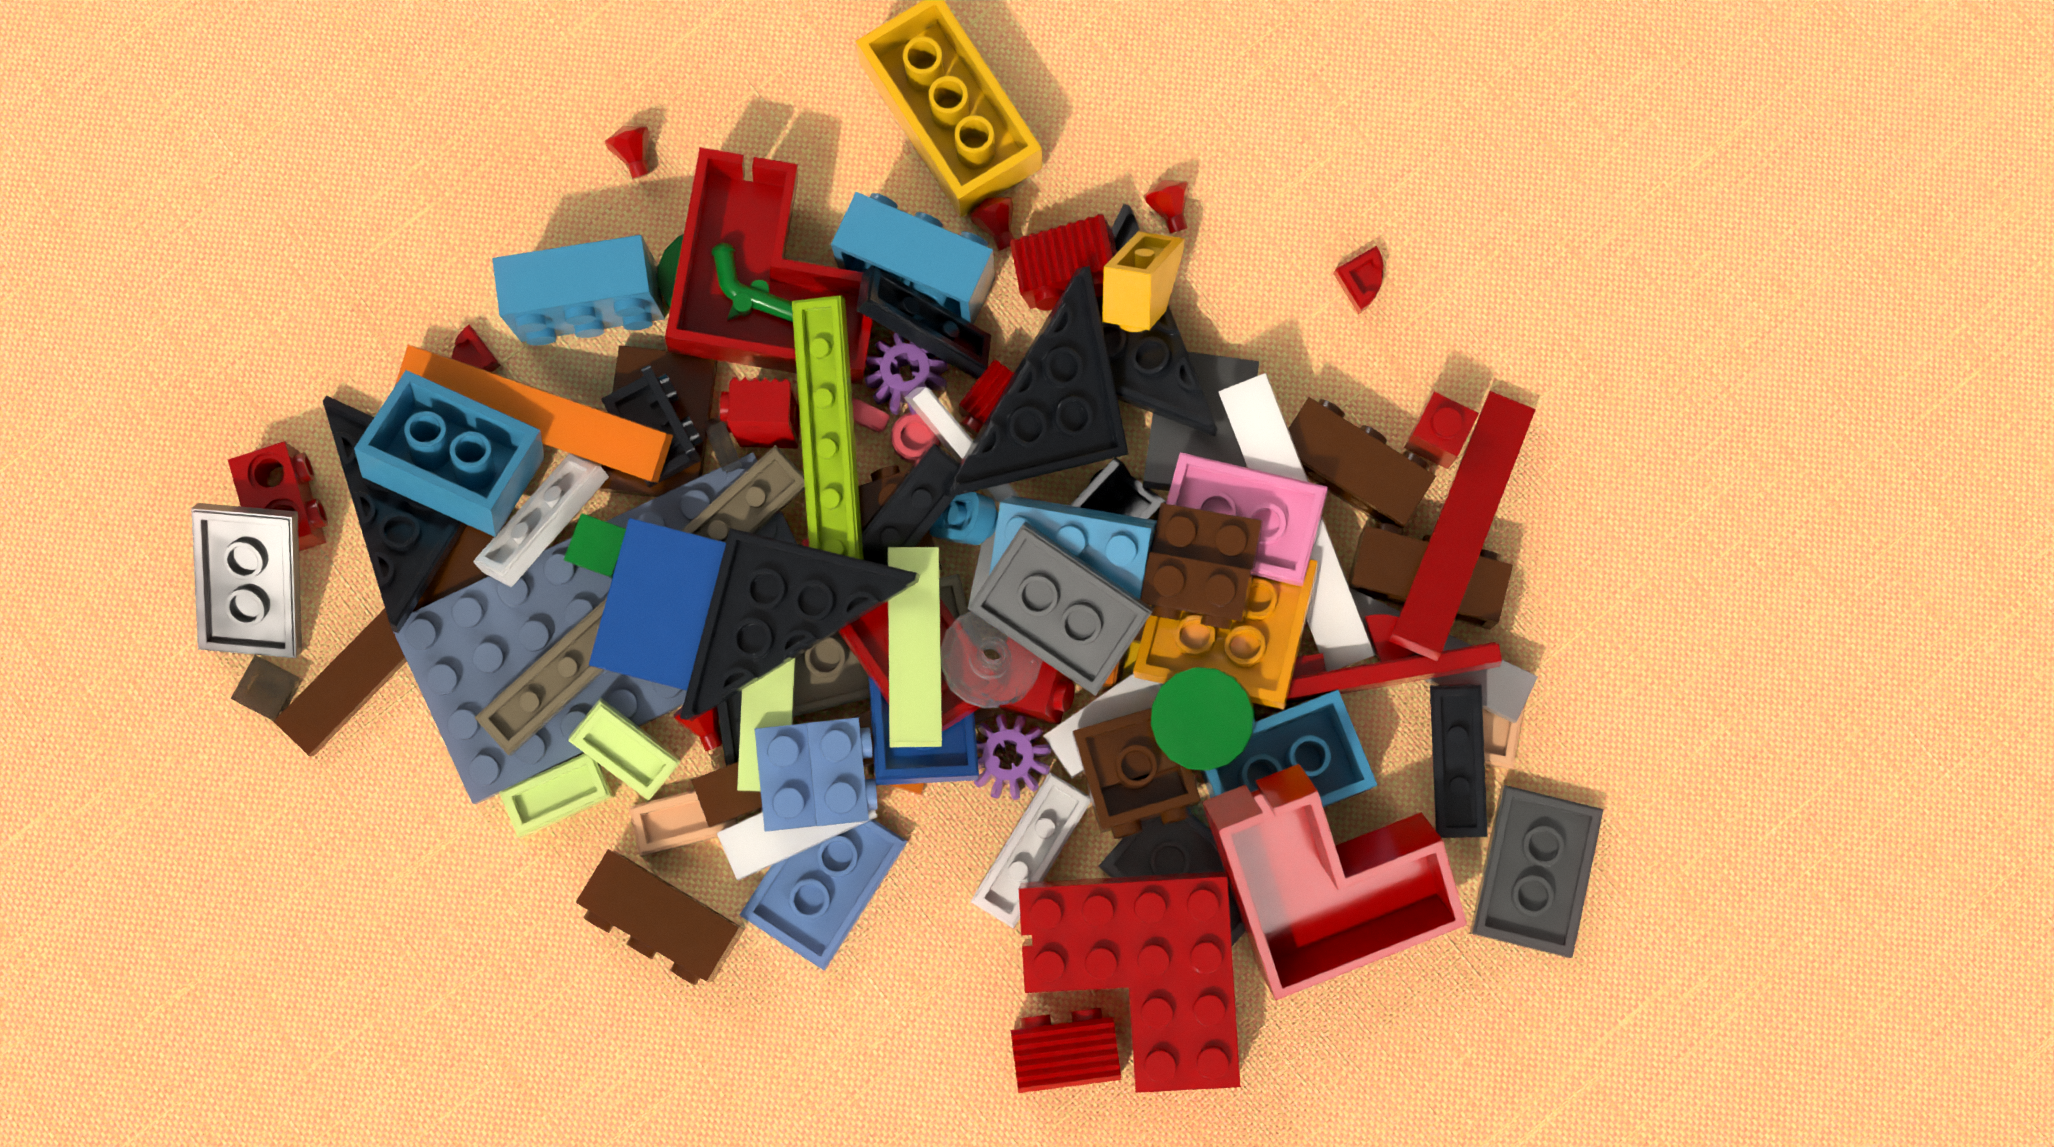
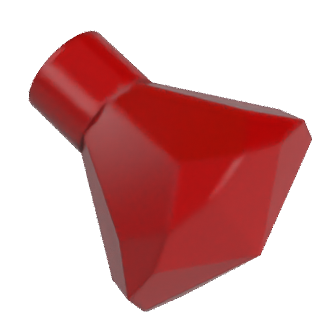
M622 126L605 140L608 150L628 166L632 180L650 174L646 162L650 137L647 126Z
M1162 180L1143 196L1146 203L1165 220L1169 234L1188 228L1184 217L1189 190L1187 181Z
M1012 197L986 198L969 214L971 221L993 237L998 251L1011 246L1010 241L1014 239L1011 232Z
M683 706L674 714V718L678 723L699 737L705 751H710L723 744L717 729L719 719L717 706L693 721L680 718Z

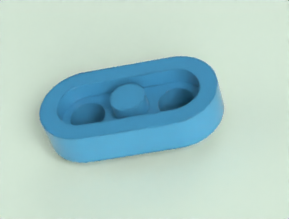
M976 492L957 495L929 529L930 534L933 537L949 542L979 545L986 538L991 537L996 530L998 512L995 502L991 497Z

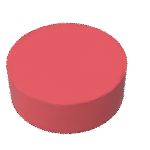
M852 397L854 422L874 432H883L890 415Z
M908 413L903 415L896 421L891 431L894 451L902 460L908 463L915 464L931 442L935 443L938 447L941 444V441L918 414L912 415Z

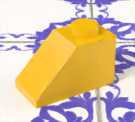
M1138 231L1104 266L1102 322L1119 325L1121 329L1129 332L1150 330L1167 310L1184 250V238Z

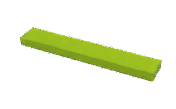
M842 296L792 301L809 547L864 560L845 298Z

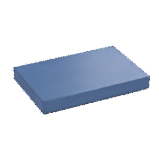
M872 819L772 865L739 915L826 971L908 844V841Z

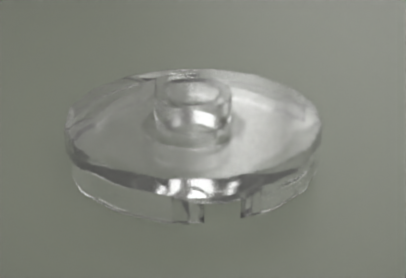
M971 611L959 616L946 630L940 649L941 668L945 675L944 680L950 690L965 702L982 708H999V705L1010 702L1013 704L1023 699L1035 685L1042 664V659ZM993 649L998 652L1000 658L996 660L989 659L983 651Z

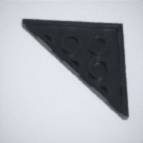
M1123 204L1111 228L1117 252L1138 231H1141L1131 207ZM1103 296L1096 298L1102 322ZM1169 303L1166 312L1150 330L1129 332L1121 329L1119 325L1102 322L1117 399L1215 436L1218 431Z
M1090 266L1078 268L1074 272L945 488L946 497H953L1129 455Z
M326 396L323 400V405L391 630L399 634L467 524L363 478L354 448L374 417Z
M730 528L680 718L689 721L695 720L739 693L742 689L762 679L918 583L920 575L912 571Z

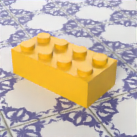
M923 0L855 41L861 66L960 218L976 209L986 198L996 197L1042 169L1041 146L944 0Z

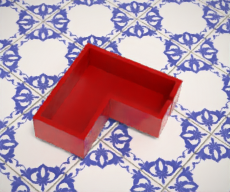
M700 147L665 334L668 352L797 374L793 322L754 308L748 316H739L727 321L733 300L729 299L719 286L715 259L711 252L717 244L728 243L736 250L734 252L737 277L742 284L750 286L755 280H763L768 284L770 294L789 301L842 296L845 298L851 383L862 385L873 323L871 318L856 310L863 273L785 259L798 184V164L754 157L752 164L753 182L744 180V155Z
M1300 764L1256 780L1258 790L1250 792L1245 784L1202 801L1258 970L1275 1001L1467 925L1444 842L1422 812L1335 846L1318 790Z
M1225 871L1023 882L1020 884L1018 890L1021 936L1032 935V938L1024 939L1022 944L1025 993L1129 988L1136 1093L1241 1087L1228 880Z

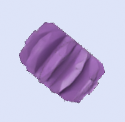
M894 333L895 346L890 347L886 342L879 340L876 343V348L882 357L868 356L866 358L867 368L874 372L865 377V383L868 388H878L873 395L876 404L880 405L891 399L890 411L892 414L897 415L901 411L903 403H908L904 397L917 386L927 387L935 391L946 390L947 382L939 375L947 371L948 366L947 362L936 358L935 355L911 341L909 344L904 343V338ZM910 366L913 379L903 382L899 368ZM908 403L910 413L912 415L917 414L916 411Z
M1000 714L996 717L998 732L993 733L984 722L978 726L981 735L987 740L986 743L976 740L977 753L983 754L982 757H978V768H986V770L979 775L978 780L974 781V784L981 788L993 778L995 782L991 789L992 798L999 799L1004 784H1009L1012 799L1019 800L1020 789L1018 783L1022 780L1032 792L1039 788L1037 781L1030 775L1031 771L1040 775H1048L1050 767L1045 763L1035 761L1034 758L1049 755L1051 748L1047 744L1032 747L1031 744L1037 741L1043 733L1039 726L1032 728L1026 735H1023L1022 732L1026 723L1024 716L1019 715L1015 720L1013 730L1007 729L1005 715ZM1005 745L1016 746L1017 756L1023 759L1018 767L1012 763L1011 770L1002 769L1000 758L995 756L999 748L1004 752L1006 751Z

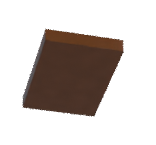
M619 345L612 393L642 378L644 375L641 369L648 365L652 367L657 377L666 373L680 398L679 401L672 404L680 420L687 416L691 418L703 440L701 444L695 446L702 461L651 488L646 485L642 478L602 465V469L609 478L599 488L601 492L659 497L702 476L718 360L672 353L666 350Z

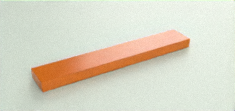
M407 345L395 385L405 370L410 371L541 430L542 443L658 483L673 438L672 434L423 348Z

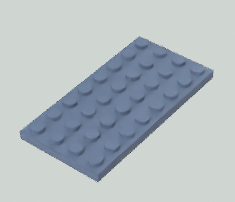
M752 452L605 522L626 529L629 518L681 531L758 460ZM782 511L756 533L797 544ZM572 537L544 550L512 587L488 576L412 612L399 634L394 632L472 804L477 805L498 795L500 791L584 754L583 751L569 742L568 738L600 698L639 727L682 707L687 693L685 690L605 670L512 756L507 755L474 718L607 598L612 578L563 560Z

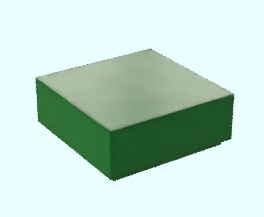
M581 513L563 560L613 578L626 529Z

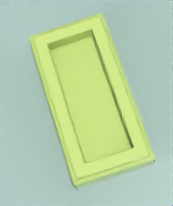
M602 698L597 701L568 738L569 742L648 801L681 762L679 756Z
M582 754L499 792L515 833L521 839L614 798L601 765L587 754Z

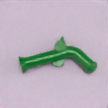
M719 243L712 249L711 255L715 259L719 286L723 293L733 300L727 321L739 316H748L754 308L793 322L792 301L770 294L769 286L763 280H755L750 286L742 284L738 280L734 252L736 250L731 244Z

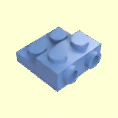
M859 718L754 729L765 832L869 821L868 810L878 808L875 779H865L863 759L872 758V742L870 728H860Z

